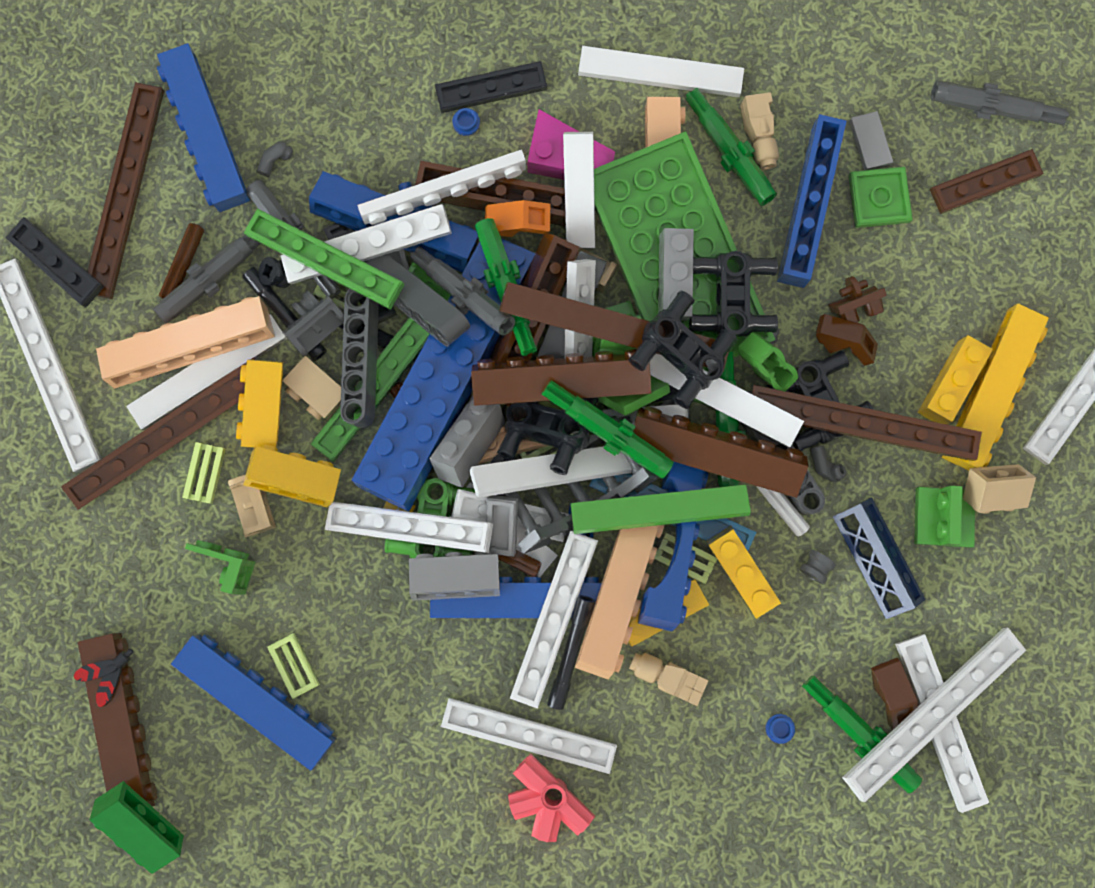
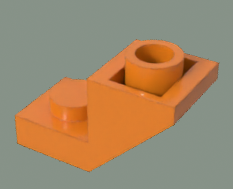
M521 200L491 204L485 207V219H494L500 236L513 237L519 231L537 234L550 232V204Z

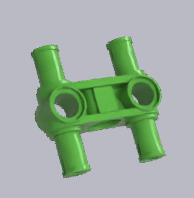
M426 478L416 497L419 501L417 513L450 517L457 489L475 493V489L459 487L438 478ZM437 485H442L444 489L443 496L438 500H433L431 497L432 489ZM386 539L385 553L410 555L412 559L416 558L419 554H424L423 546L425 544ZM435 546L433 554L434 557H445L447 553L459 552L463 556L473 555V551Z

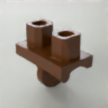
M851 276L845 280L846 287L839 290L841 297H847L828 304L830 311L836 313L838 318L858 323L860 320L856 308L863 306L866 316L869 317L884 312L882 298L887 296L885 288L877 289L876 286L864 289L868 287L867 281L864 279L858 282L854 276Z

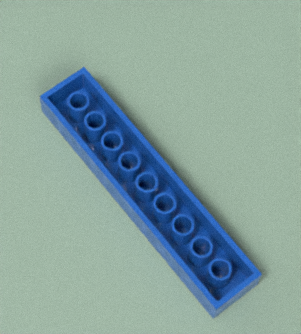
M501 238L509 262L513 260L517 262L521 278L515 280L517 285L522 286L535 253ZM479 242L462 276L469 282L474 277L477 278L488 291L486 295L501 306L496 287L489 288L483 271L489 269ZM450 296L448 302L452 304L454 307H456V305L453 302H451V299L454 297ZM470 310L464 315L470 324V328L448 347L431 334L429 335L352 478V482L358 488L408 512L433 467L429 458L461 414L473 391L472 365L477 364L479 360L491 357L500 336L496 330H493Z

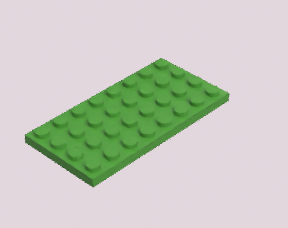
M686 131L594 169L595 210L642 319L651 321L658 314L659 235L664 228L694 229V257H715L719 253L737 251ZM727 261V267L731 272L736 273L739 271V265L736 261ZM693 274V299L695 302L692 305V314L715 315L716 277L714 274ZM750 281V312L752 315H765ZM728 317L727 324L729 328L738 330L739 321L735 317ZM689 319L681 321L689 329ZM693 332L713 339L718 337L715 332ZM754 332L768 342L775 340L772 332ZM737 336V342L729 350V352H733L734 357L740 355L738 346L748 336Z

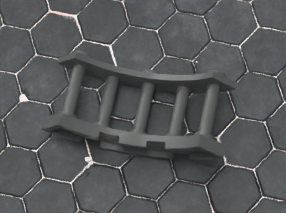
M616 416L611 417L618 423L620 420H623L624 418L629 422L632 421L630 416H624L617 418ZM593 434L590 436L588 446L584 449L596 448L605 441ZM624 454L633 469L631 472L633 475L623 483L617 482L614 476L603 477L602 479L608 487L606 490L607 494L597 500L624 498L634 490L636 493H639L659 477ZM579 481L567 483L578 502L594 501L589 499ZM546 487L533 489L552 520L550 524L542 527L540 524L535 523L517 491L494 495L518 498V517L527 530L525 532L526 537L518 543L523 554L552 543L550 537L560 533L567 536L570 531H573L572 514L568 516L561 514Z

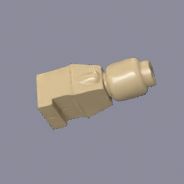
M771 92L745 96L740 105L744 130L753 144L752 147L755 150L753 153L756 164L760 165L761 170L775 168L777 166L776 161L779 159L777 141L772 138L774 135V114L770 111V105L773 102Z
M635 653L629 669L634 671V675L637 678L651 684L657 681L658 689L695 706H698L708 683V680L676 664L669 662L667 665H663L661 659L648 653H643L642 655Z

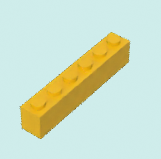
M1018 303L1007 310L991 346L993 350L978 375L956 424V427L982 432L978 459L976 461H969L945 455L942 456L943 459L968 471L970 468L988 466L992 458V453H990L992 445L998 442L1003 433L1001 425L1004 418L1009 417L1013 411L1015 403L1012 400L1015 393H1018L1024 386L1026 378L1023 375L1036 359L1037 353L1034 352L1035 348L1047 334L1048 328L1045 326L1049 319L1048 317Z

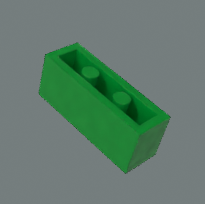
M124 781L95 799L89 820L95 828L104 832L114 841L117 847L122 848L134 858L138 865L143 866L151 874L180 857L184 835Z

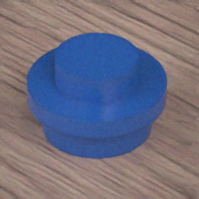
M463 108L454 114L452 120L453 127L458 134L470 136L479 129L480 118L474 110Z
M775 714L767 720L765 730L770 740L783 744L793 738L795 725L787 715Z

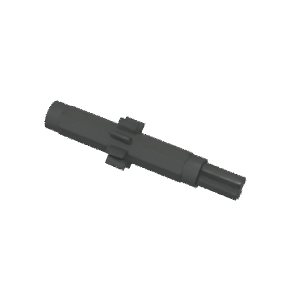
M937 80L931 90L932 101L972 109L977 118L987 120L990 119L991 115L996 114L1025 121H1043L1063 126L1066 124V118L1069 117L1067 109L1044 105L1043 102L1034 101L1029 98L1000 93L1001 89L998 88V85L985 83L983 88H976Z
M256 180L247 187L246 193L258 209L299 230L304 228V225L295 213L290 216L286 213L262 180ZM324 275L310 278L314 279L324 294L331 299L341 293L335 281Z
M244 235L242 238L239 237L233 243H230L204 266H199L195 263L186 271L189 274V278L162 299L153 308V311L167 324L204 294L211 298L220 291L217 283L243 263L261 243Z
M417 247L415 252H411L410 258L413 259V262L426 271L427 276L434 280L437 285L454 297L451 299V302L456 305L455 308L462 314L466 315L470 310L501 335H506L513 329L515 318L510 314L499 311L500 305L486 295L488 291L477 278L474 277L469 282L448 264H445L440 259H436L422 247Z

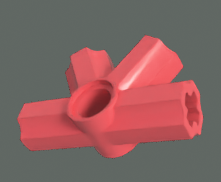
M532 754L527 756L513 772L527 788L508 794L512 815L517 820L536 814L531 836L538 840L556 842L561 821L578 836L580 833H583L595 818V815L567 789L564 781L556 778ZM555 788L561 792L562 797L558 800H551L546 795V792L549 789Z

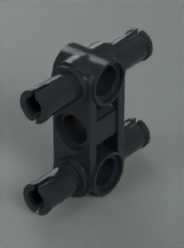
M741 251L719 253L715 257L693 256V274H714L716 277L715 315L692 314V317L689 319V330L692 332H715L716 335H719L722 329H727L736 336H748L752 332L776 333L778 329L777 315H752L750 312L751 275H777V257L752 258L748 253H742ZM728 260H734L738 263V272H731L728 269ZM728 317H735L739 321L738 330L729 328L727 324Z
M681 290L667 309L659 311L656 317L645 325L644 333L642 334L643 342L628 361L633 367L643 371L657 352L686 376L687 380L676 395L673 396V400L680 407L687 409L701 390L708 388L713 380L718 379L722 375L725 365L724 357L734 343L737 342L738 338L733 332L722 329L710 347L681 323L682 317L695 302L690 294ZM659 324L665 329L664 337L659 334ZM703 362L708 367L707 375L703 372L702 369Z
M840 350L838 353L821 361L813 359L804 362L795 368L798 379L785 392H795L800 395L840 403L828 380V375L849 366L846 354ZM802 370L811 372L813 376L811 383L802 379ZM770 385L765 386L766 388L774 389ZM868 400L858 405L859 407L873 409ZM809 428L797 434L792 444L795 449L802 452V450L819 442L827 444L844 435Z
M598 397L582 398L593 406H596L599 401ZM540 401L511 404L506 412L508 419L505 424L506 435L497 451L498 456L507 461L514 460L522 440L556 447L558 450L550 464V469L557 474L567 475L574 455L586 448L590 442L589 430L573 420L565 411L539 405ZM575 431H579V432L576 433V434L570 435L571 433H573V432H575Z

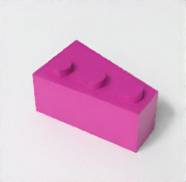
M539 109L527 161L528 173L565 180L564 132L579 131ZM594 140L595 169L614 161L615 151Z

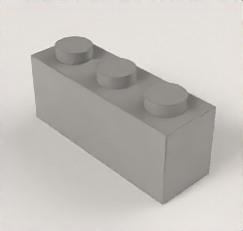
M664 228L659 235L658 313L663 309H667L681 290L693 297L694 229ZM692 305L681 321H687L692 317Z
M472 396L429 458L438 479L459 487L464 486L470 477L471 467L478 465L506 423L500 404L474 406Z
M489 551V553L475 552V555L463 556L462 553L451 552L445 554V557L419 554L416 558L409 559V593L412 601L500 596L498 554H492Z

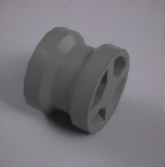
M307 290L303 294V298L299 302H294L291 306L302 316L319 301Z
M811 550L808 562L801 565L800 571L814 581L824 585L827 581L828 572L834 570L836 564L820 552Z

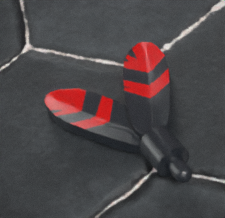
M128 649L126 652L122 651L113 660L88 664L75 672L74 679L82 682L103 677L96 693L97 706L103 707L111 701L120 679L122 667L130 660L129 656L133 654V649Z

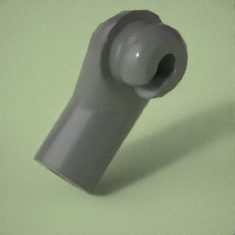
M277 142L264 150L256 172L269 177L277 159L288 160L291 158L293 153L292 147L287 146L286 142Z
M824 446L810 449L815 471L818 475L831 482H838L845 478L846 468L842 464L836 465L828 461Z

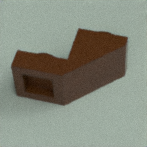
M827 314L820 316L816 337L829 353L850 347L852 354L858 357L864 366L875 362L878 343L865 325Z
M898 658L871 668L874 690L885 703L887 722L892 730L918 707L915 693Z

